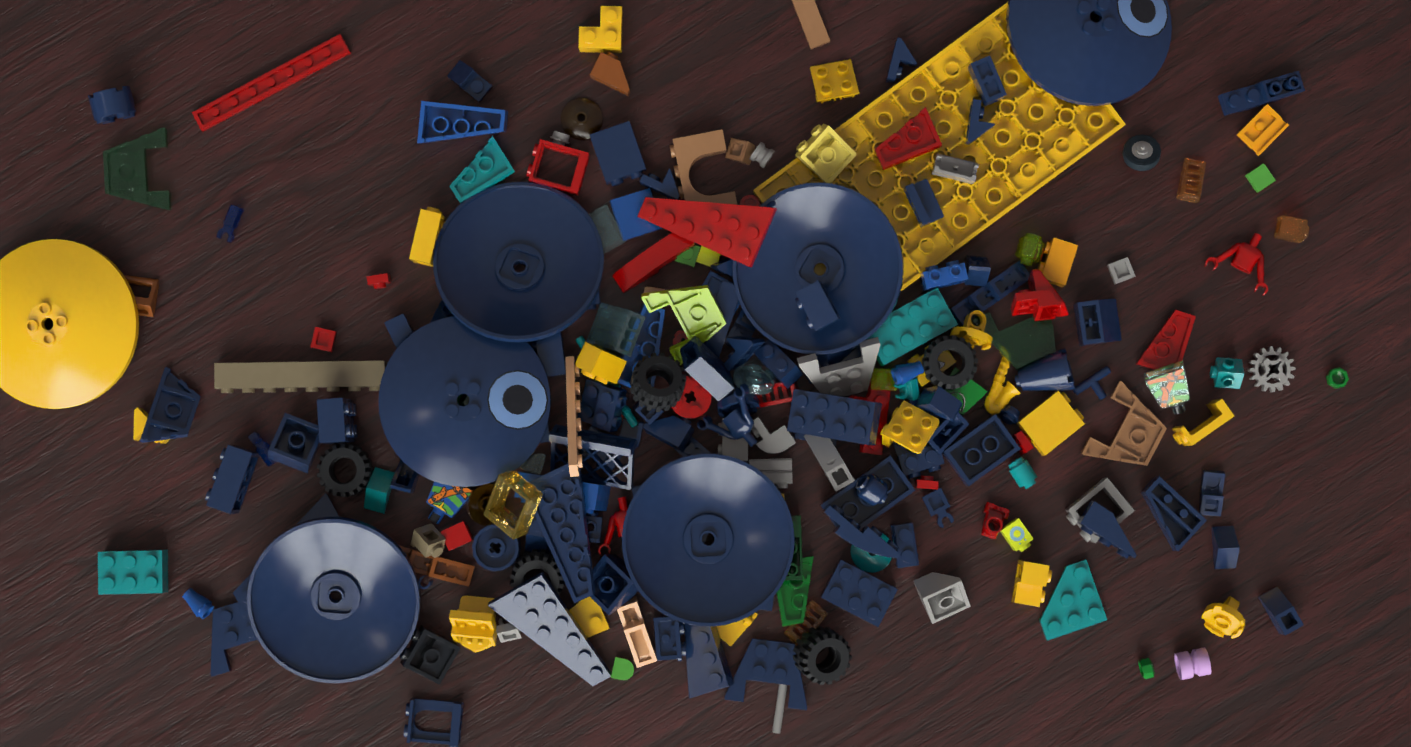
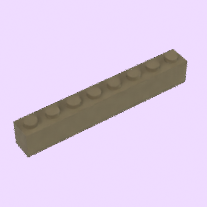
M387 361L214 363V389H221V393H234V389H242V393H255V389H263V393H275L276 389L284 388V392H297V388H306V392H318V388H327V392H340V388H348V391H361V387H369V391H379Z

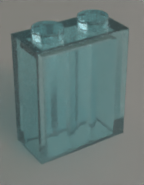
M601 303L586 342L601 349L631 357L646 317L628 309Z

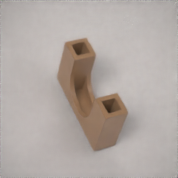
M723 130L673 139V145L669 146L672 158L676 157L677 160L674 172L675 177L680 178L681 186H678L680 199L737 205L735 191L707 196L697 192L689 180L690 169L696 161L704 157L726 153Z

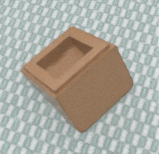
M731 138L725 158L750 165V157L755 150V145L749 141Z

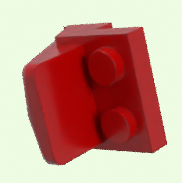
M1032 269L1028 279L1029 290H1020L1018 293H1015L1011 305L1012 316L1033 313L1034 321L1068 316L1069 312L1065 302L1039 269Z

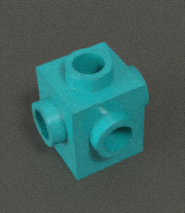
M1217 357L1215 365L1210 368V378L1214 380V387L1240 389L1245 374L1242 359Z

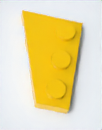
M590 596L579 601L569 610L587 638L610 629L602 608Z

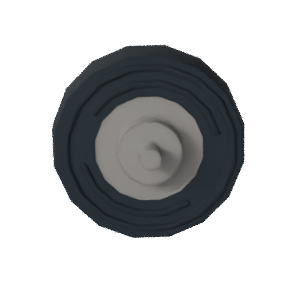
M1135 135L1124 144L1122 155L1128 167L1137 171H1147L1154 168L1160 161L1161 148L1156 139L1151 136Z

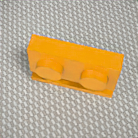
M1266 104L1236 135L1259 156L1289 124L1284 122L1282 117Z

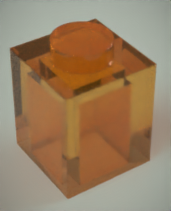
M1285 215L1278 217L1274 238L1296 243L1304 241V238L1306 239L1309 234L1308 220Z

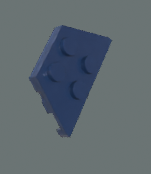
M168 367L164 368L140 439L142 443L188 437L201 396L188 388L182 379L179 380L175 377Z

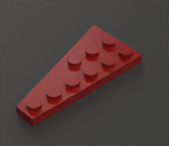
M645 197L637 217L748 267H752L777 208Z

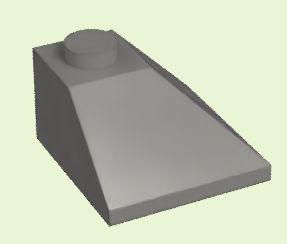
M932 572L914 580L918 595L932 624L971 607L962 580L959 577Z

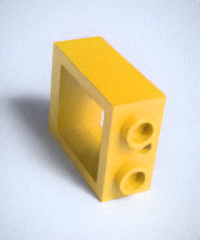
M427 207V210H420L409 259L414 263L433 267L435 243L446 221V218L439 209Z

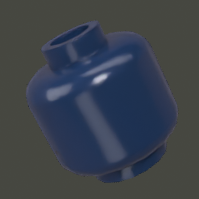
M875 474L863 475L856 484L858 497L870 506H875L878 503L882 504L888 497L887 483Z

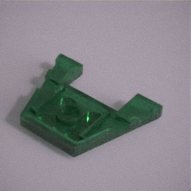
M166 128L157 129L153 133L145 134L138 139L103 151L105 194L171 210L170 191L148 192L146 149L168 148Z
M990 312L985 314L986 326L984 332L992 336L994 347L1016 370L1056 352L1052 319L1034 321V317H1031L998 331ZM980 318L972 319V323L975 326H979Z

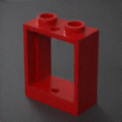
M540 139L539 144L535 143L532 156H535L534 162L528 166L526 176H529V181L579 196L590 154ZM545 149L579 158L571 187L537 178Z

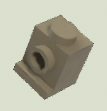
M431 523L414 529L411 546L416 547L425 558L429 556L436 558L442 554L446 539Z

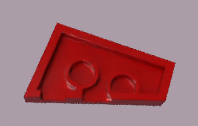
M926 107L917 116L905 123V126L899 131L893 133L875 148V154L882 170L942 147Z

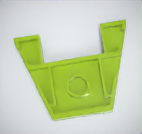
M708 285L641 294V298L649 313L667 305H670L688 338L669 347L674 360H678L680 365L683 363L680 348L695 336L704 343L726 325V319Z

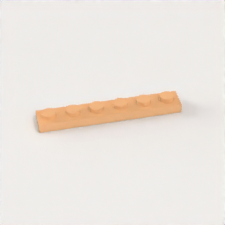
M574 356L565 357L568 465L570 477L579 476V468H583L582 454L578 455V449H582V438L578 436V431H582L581 418H577V413H581L580 400H577V395H580V382H576V377H580V369L575 365Z

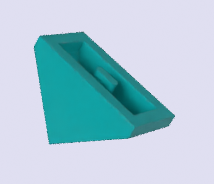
M375 467L366 487L365 509L385 514L392 489L390 484L395 472Z

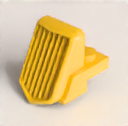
M461 597L459 609L450 610L449 614L452 624L451 636L454 642L460 643L475 653L496 646V612L488 606V603L494 598Z

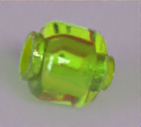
M1026 233L1025 236L1019 238L1015 255L1021 259V264L1032 266L1033 263H1039L1042 260L1046 245L1042 241V237Z

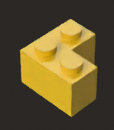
M601 6L600 27L579 26L580 52L622 53V6Z
M585 342L575 365L582 369L581 373L592 379L595 378V380L607 385L608 381L617 384L627 361Z
M1018 560L1011 602L1040 607V603H1043L1045 599V590H1042L1043 586L1046 587L1052 577V570H1049V565Z

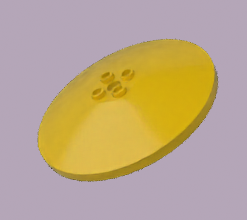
M48 239L35 241L23 245L4 256L0 260V388L23 403L50 409L79 406L107 392L122 377L129 366L135 352L139 334V316L136 300L123 273L109 258L96 249L69 240ZM47 318L53 321V327L50 330L46 329L44 325Z

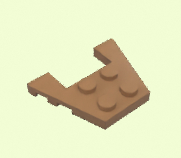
M1118 381L1110 398L1129 408L1110 446L1089 437L1080 454L1148 466L1167 428L1139 401L1138 397L1122 381Z

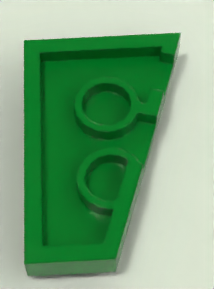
M814 556L802 558L803 580H784L776 593L782 627L804 623Z

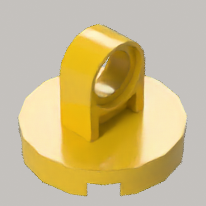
M979 310L967 314L963 327H953L950 336L962 337L967 343L970 342L972 349H974L975 345L982 346L981 350L990 349L993 341L992 336L984 332L986 316ZM972 315H977L980 318L979 326L972 324Z
M1229 596L1223 604L1212 603L1208 605L1202 614V619L1205 620L1204 626L1211 633L1219 637H1224V635H1232L1231 638L1239 637L1245 628V619L1237 611L1240 602Z

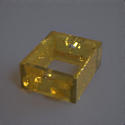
M504 472L498 475L483 515L514 540L528 533L543 493L525 480L518 472ZM510 488L526 500L519 518L504 506Z

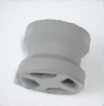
M760 142L751 155L750 160L757 161L760 167L764 168L775 151L766 148L765 144Z

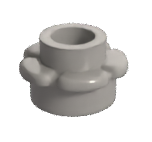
M554 131L553 135L550 136L553 139V143L565 146V143H570L568 142L570 135Z

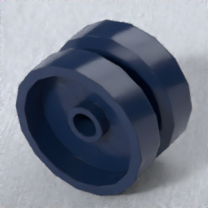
M503 524L488 525L481 529L474 537L472 544L473 556L484 569L490 571L504 570L512 566L519 558L521 552L520 538L516 531L509 526ZM499 543L501 545L500 551H495L494 544Z

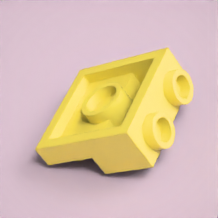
M819 124L812 129L811 138L808 141H802L797 146L798 152L795 156L824 183H831L857 153L829 125L822 124L821 126Z

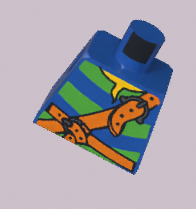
M434 481L426 501L427 504L434 507L428 519L439 524L444 515L454 518L468 502L473 489L444 485Z

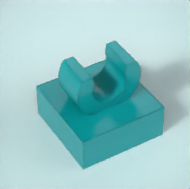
M913 378L904 385L894 384V387L899 388L900 391L899 394L895 395V398L913 401L919 399L917 378Z

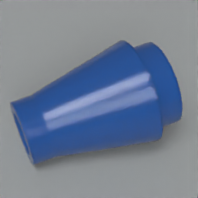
M920 361L895 365V368L891 369V376L896 385H904L919 374L924 373Z
M192 588L188 589L182 596L196 617L204 619L214 609L212 601L195 592Z

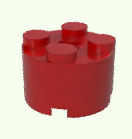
M686 376L682 397L672 409L680 417L695 419L707 412L711 404L712 395L692 376ZM694 392L696 401L687 403V398L684 397L685 394Z

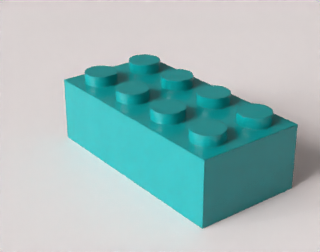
M935 288L893 311L878 331L868 339L878 337L880 348L877 361L882 367L958 324L939 289Z

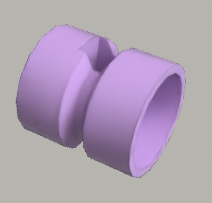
M1205 647L1194 649L1191 654L1188 651L1174 654L1176 671L1180 680L1193 678L1194 674H1197L1199 677L1211 674L1210 658Z

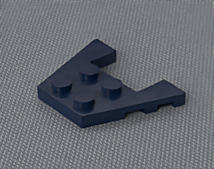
M238 602L213 610L211 677L231 671L226 649L258 640L250 623L248 609L243 611Z
M752 638L733 678L734 684L729 687L724 700L744 702L746 680L790 685L788 708L807 710L801 673L795 666L796 661L793 660V655L796 654L793 651L795 644Z

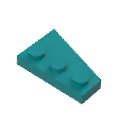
M493 136L488 140L487 145L475 155L476 158L470 165L465 167L450 185L460 204L469 197L492 187L515 172Z

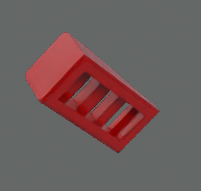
M797 381L790 386L792 397L794 389L799 390ZM781 382L753 387L754 395L759 398L760 408L792 401V397H789L788 389ZM780 386H782V391H783V396H784L783 399L780 398V393H779V388H778V387H780ZM770 388H773L775 400L773 401L771 398ZM761 390H765L767 402H763Z

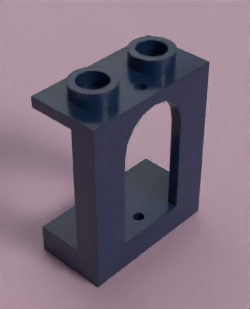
M412 698L410 703L406 704L405 714L409 716V721L404 726V737H407V743L423 742L458 747L461 739L464 702ZM421 710L452 712L451 732L422 731L415 725V715Z

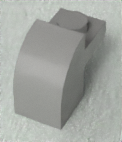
M759 417L754 419L752 432L756 438H762L756 444L762 451L776 454L785 451L796 443L785 425L769 434Z

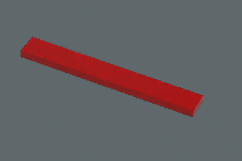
M338 34L193 111L192 114L203 132L347 56L351 52L342 35Z

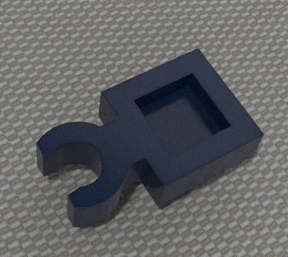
M941 488L921 497L930 516L937 514V524L939 527H944L942 524V518L947 517L950 523L954 522L953 516L945 510L950 505Z

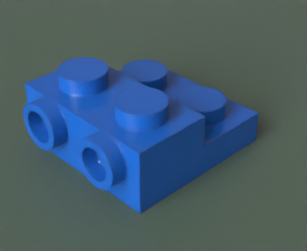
M958 260L947 262L946 267L938 268V265L926 267V271L921 273L923 281L921 288L922 292H926L935 288L939 289L964 283L968 280L965 263L959 264Z

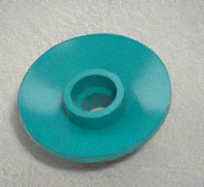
M885 534L881 536L887 543L889 538ZM851 545V557L854 564L865 572H879L886 568L892 559L891 557L879 555L871 556L868 552Z

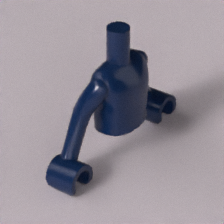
M741 384L740 389L743 393L739 389L734 390V396L739 399L741 409L739 407L722 420L729 431L713 424V420L709 415L703 417L706 424L700 420L697 422V427L700 430L710 429L733 440L744 438L752 447L757 443V440L750 433L754 420L748 411L745 396L749 393V387L747 384Z

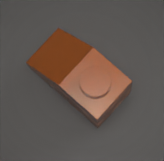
M601 52L590 73L591 79L629 97L630 89L618 56L610 52L606 54Z

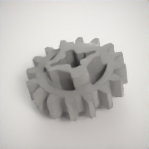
M1273 346L1268 347L1267 351L1261 348L1260 354L1254 353L1255 360L1248 362L1253 366L1247 369V372L1253 373L1249 379L1256 380L1254 386L1262 385L1261 391H1266L1269 388L1270 393L1275 392L1276 388L1279 391L1283 390V385L1289 386L1288 379L1295 377L1290 372L1296 370V367L1290 366V363L1294 360L1286 358L1289 353L1284 352L1281 354L1280 347L1274 351ZM1268 355L1276 356L1272 361L1265 357ZM1274 365L1273 371L1275 373L1268 374L1270 371L1268 366ZM1270 378H1273L1275 381L1278 382L1271 384L1267 383L1266 381Z

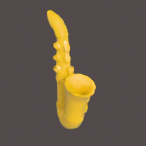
M1000 343L997 346L1003 357L984 404L986 411L992 415L999 414L1013 397L1021 394L1009 381H1007L1005 387L1002 386V383L1005 382V375L1010 367L1011 353Z

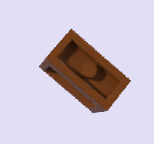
M124 275L129 284L151 287L148 298L134 297L138 315L154 317L159 280Z

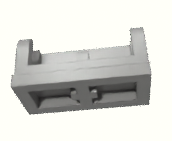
M937 153L932 174L973 184L976 181V172L979 164Z

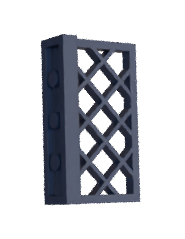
M556 424L549 433V442H551L550 472L556 469L557 462L560 460L565 465L568 464V459L565 457L568 455V451L562 454L557 448V443L564 444L568 449L567 426ZM584 429L578 431V436L582 438V448L589 453L584 458L582 457L583 467L588 471L586 474H581L582 481L632 490L634 452L637 447V439ZM598 451L605 452L609 458L603 462L596 453ZM617 456H628V463L623 465L617 459ZM590 457L599 464L593 469L585 461ZM611 460L619 468L615 472H612L606 465ZM602 468L608 477L602 478L595 471ZM622 471L627 477V482L620 481L616 475Z

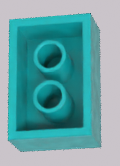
M168 550L98 552V595L168 592Z

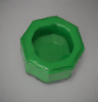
M1340 367L1330 369L1326 375L1327 384L1333 388L1344 387L1349 380L1347 371Z
M1149 658L1139 659L1138 666L1142 678H1153L1155 670L1152 661Z

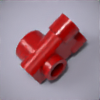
M986 502L983 511L986 514L981 535L996 539L998 533L1003 528L1004 520L1008 519L1010 510ZM988 524H992V525H993V527H994L993 531L990 530Z

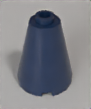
M1066 348L1060 349L1019 369L1018 374L1015 375L1017 387H1021L1023 391L1075 389L1070 362L1067 360Z

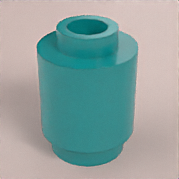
M1021 456L1008 464L1009 472L1019 488L1024 486L1027 489L1036 483L1035 479L1038 476L1027 459L1024 460Z

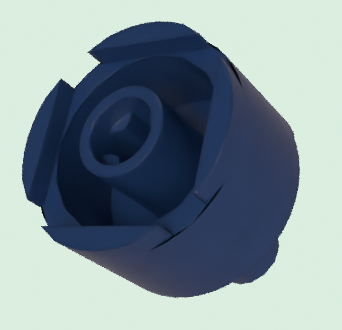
M122 86V90L111 88L88 95L94 121H97V124L115 122V117L118 119L135 117L136 107L130 86Z

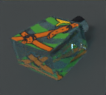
M1183 360L1144 373L1145 383L1161 408L1171 406L1174 414H1181L1186 410L1183 402L1190 399Z

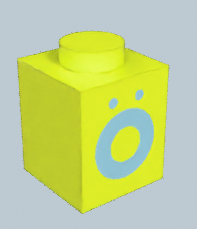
M1019 518L1013 519L1000 531L1013 551L1020 550L1022 552L1031 546L1030 541L1033 540V537Z

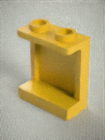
M1054 392L1052 396L1017 422L1019 428L1030 437L1032 444L1042 456L1047 455L1085 425L1082 421L1084 419L1083 415L1078 409L1073 410L1069 405L1071 401L1064 392Z
M1223 399L1212 400L1206 404L1213 416L1190 432L1184 426L1172 428L1175 441L1179 445L1193 446L1233 418L1234 414Z

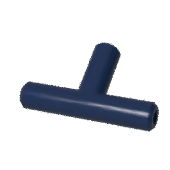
M1105 366L1075 386L1073 392L1078 395L1091 386L1099 400H1102L1106 397V393L1098 381L1111 373L1110 368Z

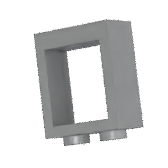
M1103 478L1066 508L1065 511L1068 513L1066 518L1073 526L1077 524L1081 528L1082 525L1077 523L1080 516L1076 510L1102 489L1121 511L1115 517L1118 523H1121L1133 513L1134 509L1108 478ZM1084 531L1079 532L1086 542L1096 543L1100 538L1094 533L1089 535Z

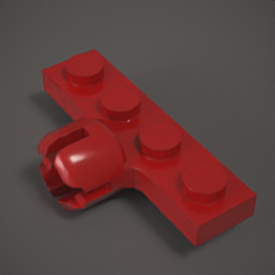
M873 369L867 396L848 397L882 403L876 444H860L859 452L882 455L883 444L880 433L887 422L893 380L891 371Z

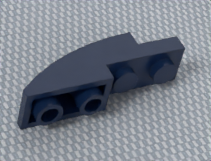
M1299 71L1220 94L1218 99L1223 114L1226 116L1305 91Z
M828 504L822 510L839 524L833 531L845 541L875 555L891 558L900 557L901 554L897 552L899 547L891 540H888L886 543L881 538L883 534L874 526L871 529L865 526L860 532L859 528L861 526L852 518L847 521L842 516L845 512L838 506L834 505L831 507Z

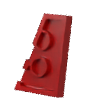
M1174 310L1136 364L1156 370L1182 361L1196 316Z

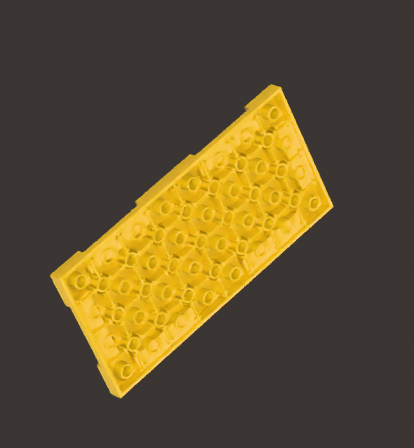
M1008 2L834 130L857 155L831 184L844 186L864 195L878 206L891 222L899 238L904 260L901 291L919 279L921 273L926 271V267L942 262L1126 125L1111 104L1086 106L1064 101L1046 92L1027 75L1017 61L1009 41L1006 22ZM991 56L1007 95L1003 97L1004 99L984 107L983 119H979V121L995 123V126L970 145H967L965 142L970 105L973 99L981 100L968 71V66L970 63ZM926 107L942 147L882 170L875 154V148L893 133L899 131L905 126V123L917 116ZM936 154L978 163L976 181L973 184L933 175L932 170ZM796 158L755 188L753 193L763 204L767 199L787 188L806 183L824 182ZM927 179L944 217L920 227L903 189L907 185ZM818 263L815 266L816 274L823 275L826 272V266L823 263Z

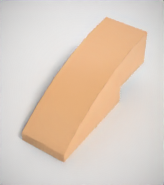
M634 596L617 611L638 668L656 662L657 658L637 598Z

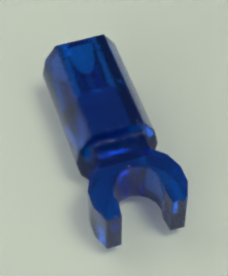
M230 204L223 221L224 226L217 232V238L221 239L224 233H228L227 242L231 243L234 240L233 230L237 228L244 209Z
M258 432L248 436L257 447V453L267 466L270 467L275 464L276 461L268 458L270 444L264 442Z

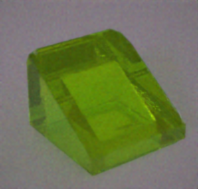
M874 368L871 389L896 391L895 383L891 376V369Z

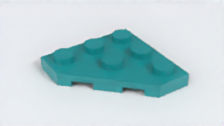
M1086 559L1064 567L1057 586H1055L1044 613H1042L1039 619L1047 641L1107 620Z

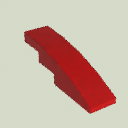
M671 233L615 272L612 277L621 291L625 293L657 274L659 269L676 260L678 255L695 246V243L675 233Z

